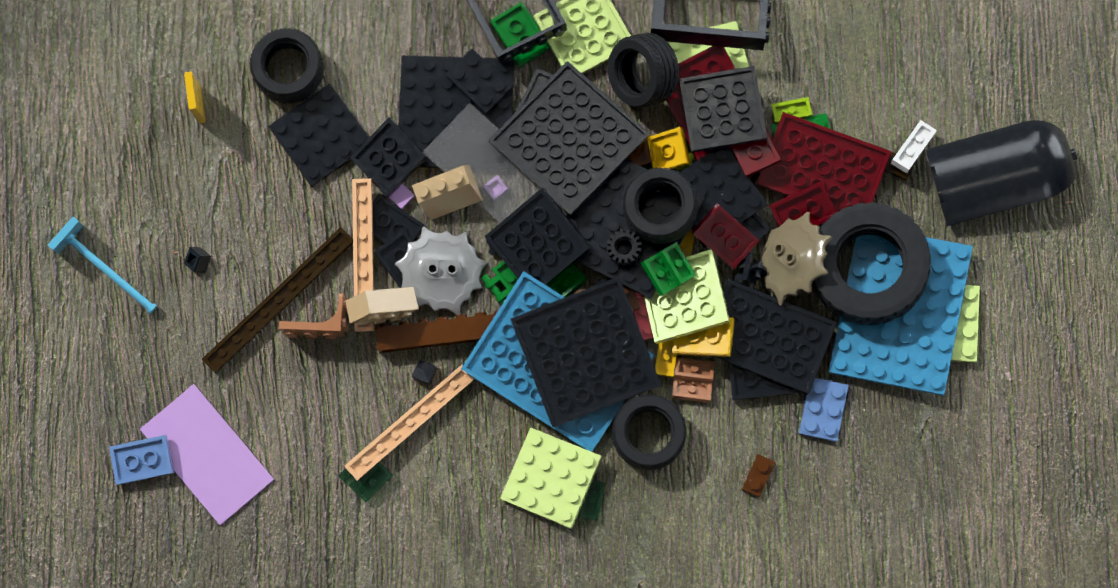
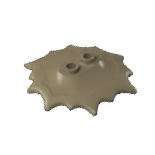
M806 212L797 220L789 218L780 227L770 230L768 241L760 252L763 266L767 268L766 276L760 278L765 279L766 288L775 293L780 306L783 305L788 295L796 296L799 290L810 293L812 281L828 274V271L824 268L823 261L827 257L825 247L832 239V236L819 234V226L810 223L809 212Z

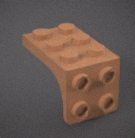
M339 293L338 309L335 315L325 322L279 321V330L287 338H298V335H304L307 339H317V336H325L324 339L335 340L336 337H345V332L349 331V320L346 317L348 312L345 302L348 298L343 293Z

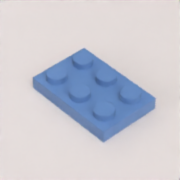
M815 378L809 394L806 395L799 434L837 442L849 385Z
M167 435L109 447L116 485L174 473Z

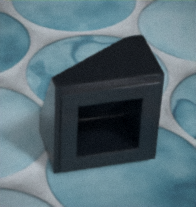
M189 247L184 264L194 273H204L208 267L211 255L201 247Z
M419 360L411 377L430 385L437 366Z

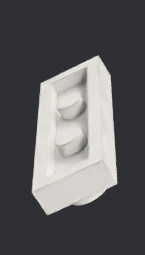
M920 120L893 158L891 164L908 173L937 130Z

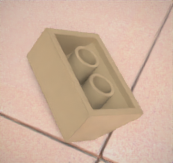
M470 165L460 166L412 185L418 204L430 220L483 201Z

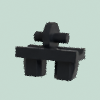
M749 252L746 258L738 264V269L743 274L735 275L734 281L755 289L756 281L760 280V277L766 276L767 268L763 266V262L754 259L753 252Z

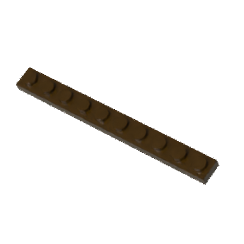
M340 227L202 358L215 374L353 244V239L344 229Z

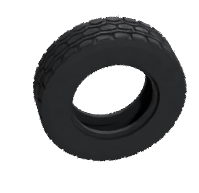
M867 202V204L858 203L853 204L851 207H845L840 212H836L829 217V220L824 222L819 230V234L832 236V239L825 247L827 257L823 261L824 268L828 271V274L812 281L818 298L821 299V302L832 313L851 323L855 322V324L879 325V323H888L905 315L923 295L930 275L931 255L926 237L922 233L923 231L918 224L914 223L911 217L903 214V211L882 203L881 205L873 202ZM863 235H875L888 240L896 247L902 259L903 269L900 277L891 287L877 293H863L851 288L844 282L837 268V258L842 248L852 239Z

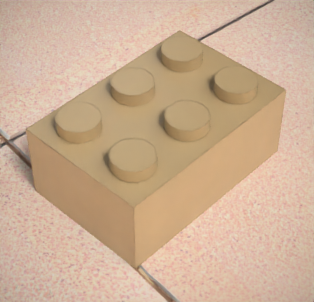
M414 287L364 291L345 301L350 324L358 323V326L366 325L373 321L374 324L386 322L385 320H390V323L399 322L402 320L401 318L412 316V312L418 310Z

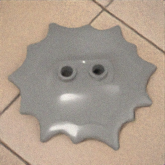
M423 226L420 238L407 244L406 254L402 259L395 262V265L402 272L401 288L414 287L418 307L426 304L433 311L447 309L457 316L461 315L462 303L471 299V293L474 290L483 288L480 282V275L487 262L477 257L476 248L468 242L467 232L453 236L448 231L435 233ZM435 266L436 271L430 272L429 267ZM453 266L455 272H449L448 267Z

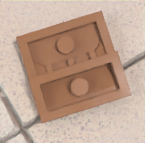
M677 357L672 399L710 403L715 362Z

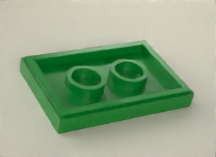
M522 1L490 20L506 48L541 32ZM548 42L541 46L537 45L531 48L529 52L515 56L514 60L519 68L551 50Z

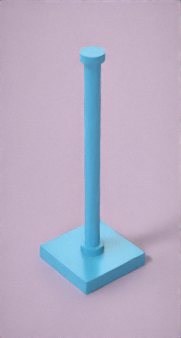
M72 217L51 240L48 246L59 254L67 245H72L151 314L157 307L155 303L152 304L75 239V235L82 229L83 225L75 217Z

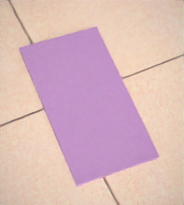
M195 384L191 385L140 429L147 439L167 435L173 470L220 526L274 481V478Z

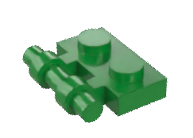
M504 261L492 269L496 275L491 279L488 274H485L481 278L485 282L484 286L492 291L496 296L495 300L503 304L518 281ZM500 281L506 288L503 292L496 285Z

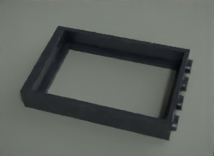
M466 0L500 64L510 62L515 56L525 54L531 48L537 45L541 46L549 39L559 37L567 31L566 22L553 0H542L555 25L502 51L475 0Z
M654 0L651 33L657 34L667 42L764 51L765 43L769 42V32H766V28L769 29L770 17H767V14L771 12V2H768V0H760L758 32L663 23L665 0Z

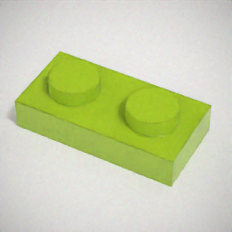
M809 97L771 104L774 123H779L783 112L799 118L812 116Z

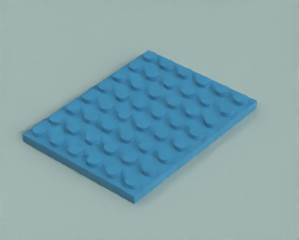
M863 235L856 237L847 285L863 293H877L891 287L898 280L903 269L902 259L896 247L888 240L879 236ZM926 237L930 249L931 266L925 291L919 301L905 315L884 324L861 325L855 324V322L851 323L840 317L829 373L944 396L973 246Z
M523 271L461 370L552 427L510 318L565 297ZM649 352V355H650V357H651V359H652V357L654 356V354H652L651 352ZM625 400L553 428L592 452Z

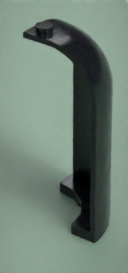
M1025 121L926 149L937 192H941L938 193L947 226L1051 198L1067 189L1076 177L1074 160L1077 159L1075 149H1070L1067 137L1059 127L1046 121Z

